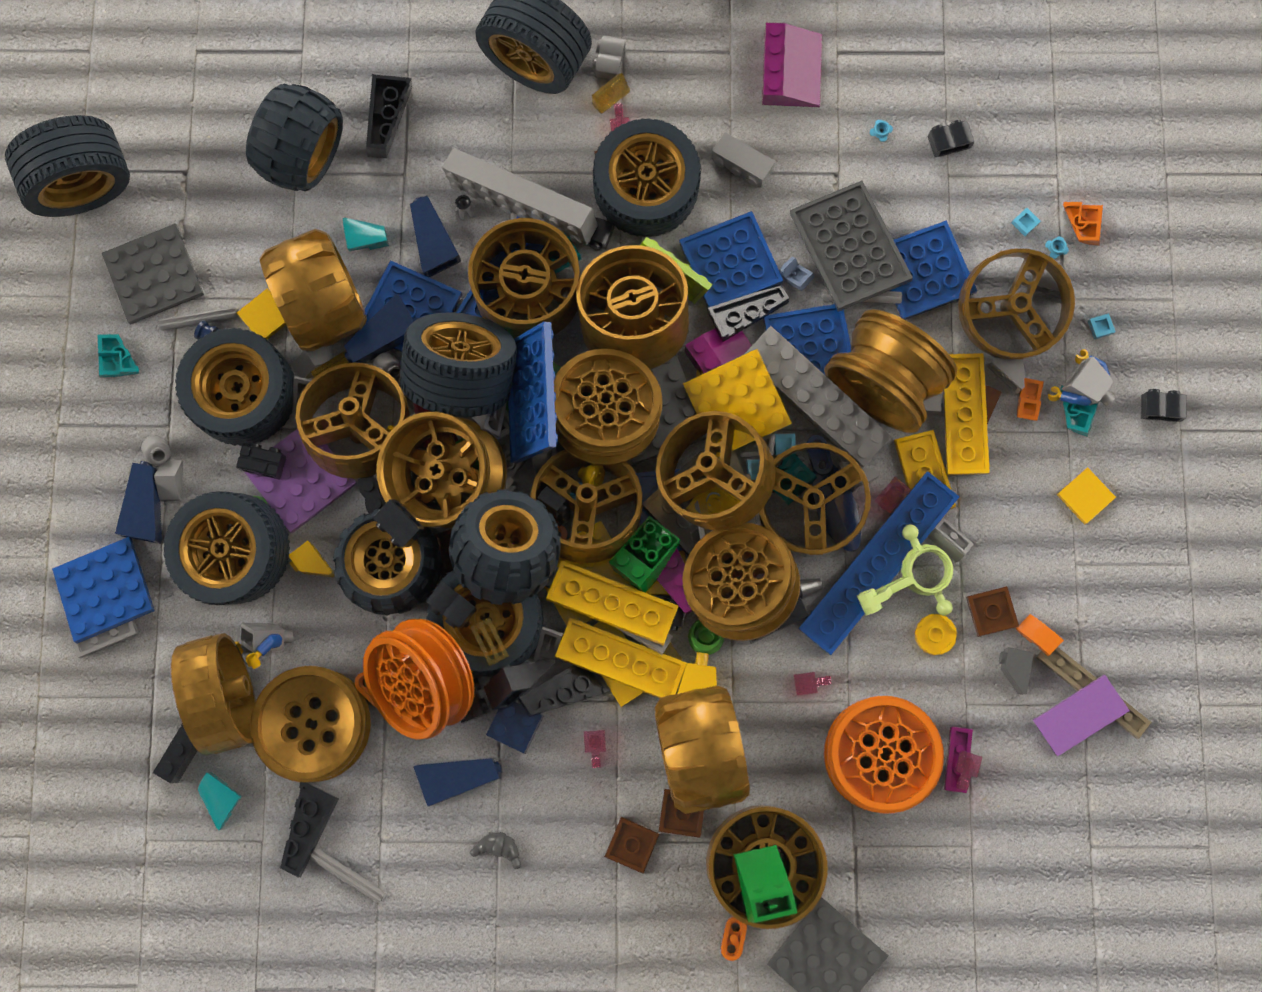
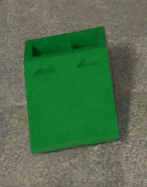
M649 516L609 561V564L617 574L632 586L646 593L662 573L681 539Z
M776 845L734 854L748 922L758 923L797 913L793 891Z

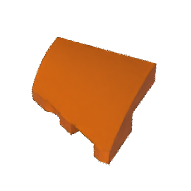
M1064 202L1063 207L1078 241L1084 244L1100 246L1103 205H1082V202Z

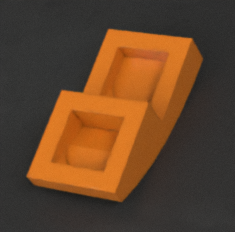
M1024 378L1025 387L1020 391L1018 399V418L1038 420L1044 381Z
M1031 614L1016 628L1030 643L1033 642L1047 656L1064 641L1053 630Z

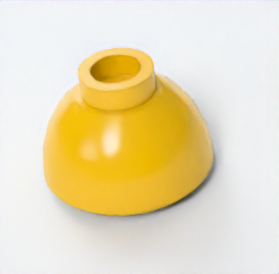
M597 464L587 467L583 466L578 472V477L581 478L582 484L589 483L596 487L602 484L605 470L602 465Z

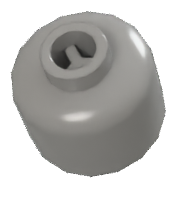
M384 352L373 360V366L389 373L395 380L399 378L401 363L392 354Z
M150 436L141 445V452L145 460L152 465L165 463L171 455L169 445L160 436Z

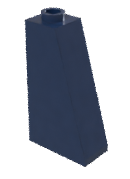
M428 195L416 198L410 204L421 268L424 275L430 278L460 263L461 259Z
M399 294L395 295L344 345L347 351L344 355L349 363H367L379 354L387 352L404 342L405 332L414 320Z
M140 461V464L132 463L115 534L125 538L130 537L131 539L161 544V503L154 477L157 469L146 461Z
M494 758L413 766L427 807L501 778L500 773H503L499 761L495 762Z

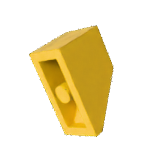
M308 540L289 554V558L292 560L289 564L296 572L300 571L303 574L325 577L335 576L334 571L313 543Z

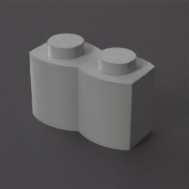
M602 36V40L597 42L596 53L599 54L597 59L594 58L592 70L595 71V77L619 80L626 47L625 39Z

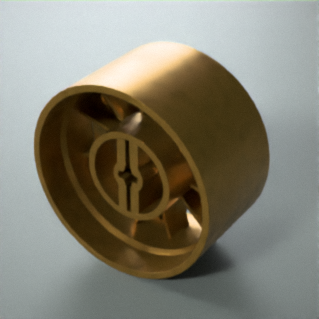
M517 218L494 226L475 245L469 260L468 277L477 307L484 319L502 326L511 334L513 339L542 322H551L553 335L559 333L571 322L578 310L576 291L580 278V269L576 251L563 232L542 220ZM526 243L545 245L540 255L535 251L526 250ZM515 248L520 249L518 251L511 253V251ZM504 251L507 257L503 260L500 268L489 263L498 253ZM552 256H558V257H560L559 259L555 260L554 262H553V261H550V258H551ZM569 262L574 272V278L557 279L554 270ZM486 277L494 278L493 281L484 282V279ZM497 289L500 298L486 306L480 297L479 290ZM512 291L521 292V294H523V295L516 294V293H514V292H512ZM564 292H570L567 298L562 296ZM553 299L562 303L549 314L545 310ZM516 312L527 314L528 320H514L511 317ZM498 313H505L506 315L503 317Z
M622 246L602 253L592 260L582 272L578 281L576 296L582 336L589 351L595 349L623 351L639 359L649 369L666 363L678 353L687 338L689 329L688 286L682 269L671 257L657 249L646 246ZM655 286H657V287H659V288H661V289H663V290L658 293V291H657V289H656ZM592 304L601 310H605L604 313L588 314ZM665 315L673 317L670 321L664 320Z
M773 806L747 807L730 815L713 834L706 856L708 880L721 905L740 922L756 928L778 929L800 921L817 905L827 881V857L823 844L815 830L798 815ZM762 814L768 817V824L764 827L759 826L757 823V818ZM777 814L792 820L799 826L787 840L773 833ZM750 815L755 833L740 841L729 828L740 819ZM798 836H803L806 840L802 848H797L795 845V839ZM723 837H730L732 839V846L730 848L724 849L721 847V839ZM775 844L783 851L786 857L787 877L793 893L802 902L796 907V914L758 923L748 922L747 914L730 904L741 892L734 854L750 851L755 846H757V849L774 846ZM810 852L815 853V878L796 873V856ZM715 853L733 857L732 874L718 878L715 877ZM799 880L806 881L807 888L805 891H797L796 884ZM724 881H731L733 883L732 891H722V883Z

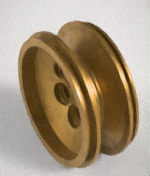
M595 349L572 358L556 374L554 380V391L556 393L555 412L557 414V421L555 423L559 444L571 455L582 461L597 465L619 464L638 456L653 441L660 422L662 393L655 375L639 359L615 349ZM599 382H606L607 385H600ZM623 389V390H626L627 392H626V393H620V392H618V390ZM587 392L591 395L586 397L583 396L582 393ZM627 408L629 412H622L620 409ZM590 411L593 413V415L588 416L585 415L584 412ZM610 419V420H612L613 422L610 423V424H607V423L604 422V420Z
M745 523L727 530H713L706 534L690 552L684 566L682 579L686 600L700 622L714 634L737 641L761 638L778 629L792 614L799 598L801 584L798 567L785 542L768 528L752 523ZM754 557V559L751 562H745L747 558ZM733 558L731 563L725 564L727 559ZM758 574H765L763 578L756 579ZM718 576H723L719 582H714ZM754 591L751 597H745L748 592ZM727 593H733L732 597L725 599Z
M318 666L293 668L271 680L259 694L254 704L250 721V733L254 741L253 746L261 761L277 775L296 782H320L335 778L346 772L364 752L371 731L370 709L366 698L356 689L355 683L341 673ZM316 698L321 700V706L318 709L313 708V701ZM299 706L302 713L296 718L293 710ZM335 710L338 717L334 722H331L329 714ZM312 720L317 721L318 723L316 729L310 728V722ZM294 727L299 732L295 739L290 736V731ZM332 731L335 738L331 743H328L326 741V734ZM309 740H313L315 743V748L311 752L306 748Z

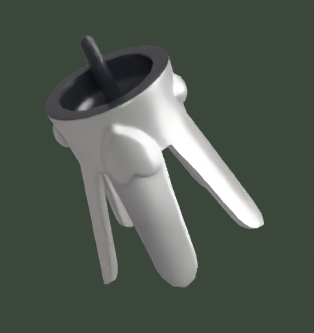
M467 195L458 196L455 201V211L459 210L460 219L464 220L465 212L473 218L474 213L471 206L475 207V205Z

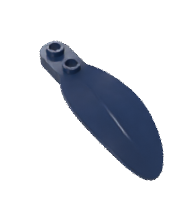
M813 435L806 441V443L820 442L827 444L825 438L820 435ZM806 449L813 469L812 472L817 476L811 483V486L814 487L839 471L833 464L830 451ZM820 461H823L825 463L824 469H821L818 464ZM838 476L835 479V485L838 488L846 486L847 482L843 476ZM831 483L818 488L823 492L825 499L836 491ZM851 489L825 504L826 532L836 544L849 536L860 522L857 505ZM812 493L814 505L819 503L820 497L817 493ZM821 507L816 509L819 519L821 518ZM861 531L842 549L850 552L857 550L861 542Z

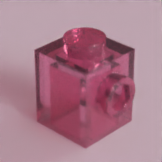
M894 477L875 501L883 510L891 514L911 489Z

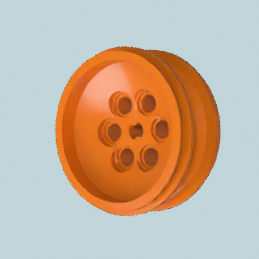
M425 619L405 620L399 623L393 631H385L376 635L366 648L363 658V673L368 692L383 718L399 733L412 739L433 738L440 734L445 726L460 722L468 713L474 699V682L470 666L457 642L436 623Z
M875 696L850 705L836 717L825 739L824 762L831 783L840 795L851 804L877 813H898L917 806L934 790L942 773L944 750L935 724L921 708L898 697ZM885 727H889L892 730V737L890 739H886L883 736L882 731ZM865 735H870L873 739L870 747L863 744V737ZM903 740L907 741L910 746L906 753L900 749V743ZM883 748L889 751L887 760H883L880 756L883 753ZM863 756H867L870 759L868 768H863L860 765V759ZM900 762H904L907 766V771L904 774L899 773L897 770ZM880 770H884L887 773V779L884 782L879 781L877 778Z

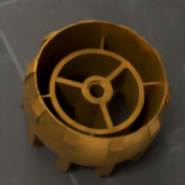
M315 228L264 250L259 258L264 277L291 335L301 350L315 351L319 348L333 345L362 329L367 321L362 302L344 261L329 234Z
M717 685L661 697L654 707L655 720L669 789L675 807L688 814L743 802L749 796L750 784L740 730L728 690Z

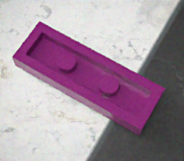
M950 727L944 790L967 793L973 729Z

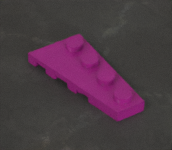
M676 548L657 581L687 615L693 612V610L689 606L683 590L682 579L685 563Z

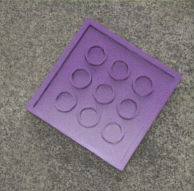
M298 429L274 446V448L282 450L281 453L286 456L280 480L245 472L267 503L271 505V508H274L276 513L280 515V518L283 519V524L290 533H294L357 485L354 479L341 478L320 468L308 454ZM327 444L317 446L325 452L334 454Z

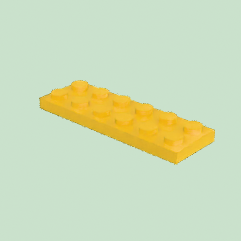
M984 353L949 354L956 364L957 375L950 386L943 391L947 475L989 474Z
M561 561L546 597L547 601L663 646L678 609L676 604L565 561Z
M571 617L555 654V658L658 698L676 694L687 664Z

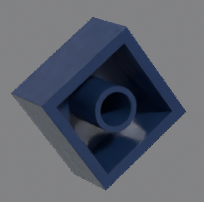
M514 702L510 707L498 709L486 736L526 754L544 716L538 714L529 717L523 706Z

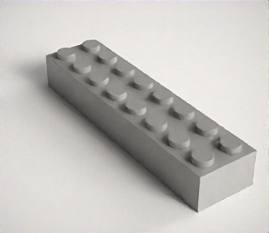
M452 149L442 166L446 178L451 184L450 186L456 191H465L472 198H481L488 205L499 206L504 212L509 214L515 213L519 218H532L547 222L558 228L576 244L583 243L587 245L598 226L591 207L458 149Z
M772 326L745 353L747 354L758 348L778 393L837 448L852 456L860 466L864 467L892 437Z

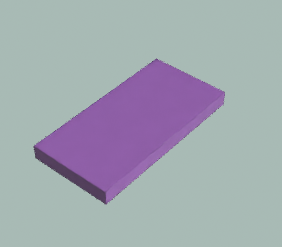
M1102 675L1033 719V722L1058 757L1130 710L1106 675Z

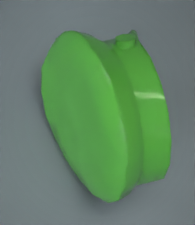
M699 619L693 623L688 633L689 644L696 652L711 655L717 652L724 642L723 637L711 632Z

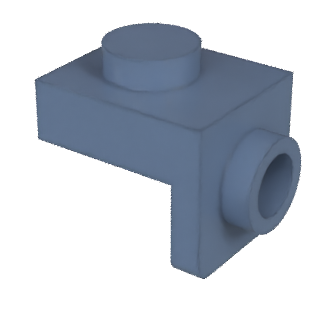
M793 256L780 269L784 281L800 291H803L815 278L813 272L800 266Z

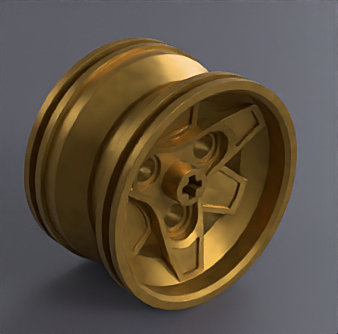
M872 309L865 311L855 324V329L852 332L851 352L833 355L830 362L825 366L824 372L828 379L871 418L895 430L915 433L927 418L923 401L941 394L944 389L948 388L957 375V367L948 352L923 330L894 314Z
M423 412L404 419L387 435L378 455L377 481L386 503L390 499L398 500L423 526L453 528L459 514L469 502H474L479 495L486 492L494 493L497 490H505L507 463L503 449L496 437L487 431L481 430L480 425L476 422L441 412ZM453 433L463 437L465 440L456 444ZM432 437L427 451L417 450L423 442ZM441 446L442 453L438 456L437 449ZM477 460L479 461V470L471 467ZM411 470L419 476L416 479L414 488L411 482ZM461 473H463L464 480L462 483H460L458 480V477ZM427 480L430 481L429 489L425 488V482ZM462 492L473 493L470 496V498L463 503ZM437 499L441 510L431 508L428 504Z

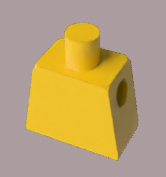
M697 652L695 664H686L678 693L717 686L716 667L707 666L709 654Z

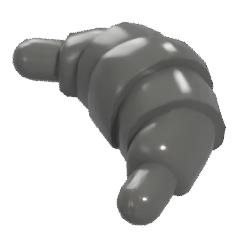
M489 832L470 851L473 857L487 852L493 856L507 858L511 861L514 869H519L521 866L515 840L503 832Z

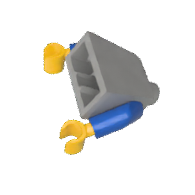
M1082 349L1080 350L1082 357L1079 355L1075 356V362L1080 365L1063 386V392H1060L1057 386H1053L1051 391L1057 394H1048V399L1054 402L1060 398L1061 401L1083 406L1101 401L1105 406H1108L1115 398L1107 391L1113 383L1108 367L1104 361L1092 355L1088 356V351Z
M241 623L240 640L235 643L241 654L244 652L241 647L242 645L250 651L256 652L246 656L248 667L256 669L261 665L260 656H264L268 651H281L284 648V643H292L293 632L285 631V629L276 624Z

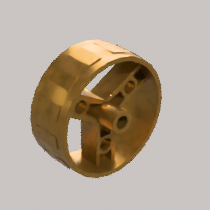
M1008 249L984 259L965 279L958 302L959 319L970 341L983 352L1002 359L1029 358L1050 349L1068 330L1075 308L1074 289L1063 267L1050 256L1032 249ZM1005 257L1024 258L1008 295L969 299L970 290L976 277L990 262ZM1044 270L1051 274L1061 295L1060 319L1053 333L1050 332L1032 307L1031 298ZM1026 271L1030 272L1033 276L1031 282L1025 279ZM1020 284L1027 287L1026 293H1016ZM1002 300L1000 304L1001 312H997L995 302ZM982 303L988 304V313L981 311ZM1026 312L1030 321L1024 323L1018 314ZM1009 316L1033 350L1027 353L1001 351L988 344L979 335L972 320ZM1031 324L1037 326V333L1035 335L1029 331Z
M346 363L328 368L307 384L296 405L295 418L301 440L308 454L320 468L341 478L357 479L377 474L378 455L384 440L389 434L388 431L369 417L377 389L389 394L401 405V415L398 424L411 416L406 397H404L398 382L389 373L379 367L365 363ZM351 388L348 397L340 401L339 411L313 418L319 406L329 397ZM350 437L353 442L363 443L371 451L359 455L341 456L325 452L317 446Z
M720 411L702 412L678 424L666 437L657 457V483L663 497L672 506V509L688 522L709 530L732 529L745 524L764 508L775 484L776 470L774 459L763 438L753 426H750L749 423L739 416ZM734 430L749 434L758 445L760 464L755 483L730 467ZM707 433L705 452L698 456L697 465L674 476L678 460L685 449L694 440ZM717 452L720 453V459L716 457ZM703 475L707 477L703 480L697 481V479L702 477ZM743 484V487L737 490L738 486ZM715 486L740 500L738 504L728 510L709 515L694 514L683 510L680 504Z
M818 442L792 446L774 459L776 472L773 489L804 505L805 547L797 546L778 534L770 523L765 506L759 514L765 527L776 533L790 550L809 555H823L846 546L860 533L870 511L871 494L864 470L852 456L835 446ZM805 449L832 451L850 463L814 487L776 467L786 457ZM838 476L846 478L847 484L845 487L838 488L835 485V479ZM785 478L792 481V487L789 490H784L781 487V481ZM862 481L865 492V506L860 522L844 540L827 547L825 504ZM831 483L836 491L825 499L823 492L818 488ZM797 484L809 488L804 493L803 500L793 494ZM812 493H817L820 497V501L816 505L809 502V496ZM821 507L820 521H810L808 508L817 509ZM812 524L820 525L821 533L814 536L810 533L809 529Z
M563 450L552 456L540 468L534 479L531 498L537 500L542 490L548 486L569 501V508L574 511L570 542L560 538V558L585 564L601 562L612 558L639 527L642 514V490L639 479L633 468L627 462L613 465H602L604 470L618 477L617 479L596 487L589 483L581 485L563 471L574 467L589 466L592 463L582 461L566 450ZM564 485L566 488L560 489L558 486ZM571 492L576 494V501L569 496ZM617 492L619 495H612L611 493ZM602 496L606 498L605 500L597 503V498ZM634 500L636 512L630 524L611 540L592 544L596 515ZM584 531V532H586L587 534L584 535V536H581V535L578 534V532Z
M221 633L192 640L177 646L174 649L171 660L172 687L180 719L194 747L201 754L207 756L253 743V737H251L250 721L256 699L247 666L236 643L229 635Z

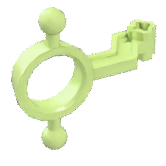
M912 524L906 525L903 528L902 535L906 540L910 541L913 549L906 554L902 561V577L876 590L872 588L857 595L865 615L882 609V602L888 600L893 593L906 587L919 595H934L938 602L936 605L937 612L940 615H949L953 607L951 602L946 600L942 593V590L949 585L953 577L954 569L949 556L937 546L920 545L917 538L919 534L917 527ZM925 552H933L938 555L945 569L941 582L932 588L920 586L915 581L912 573L914 561Z

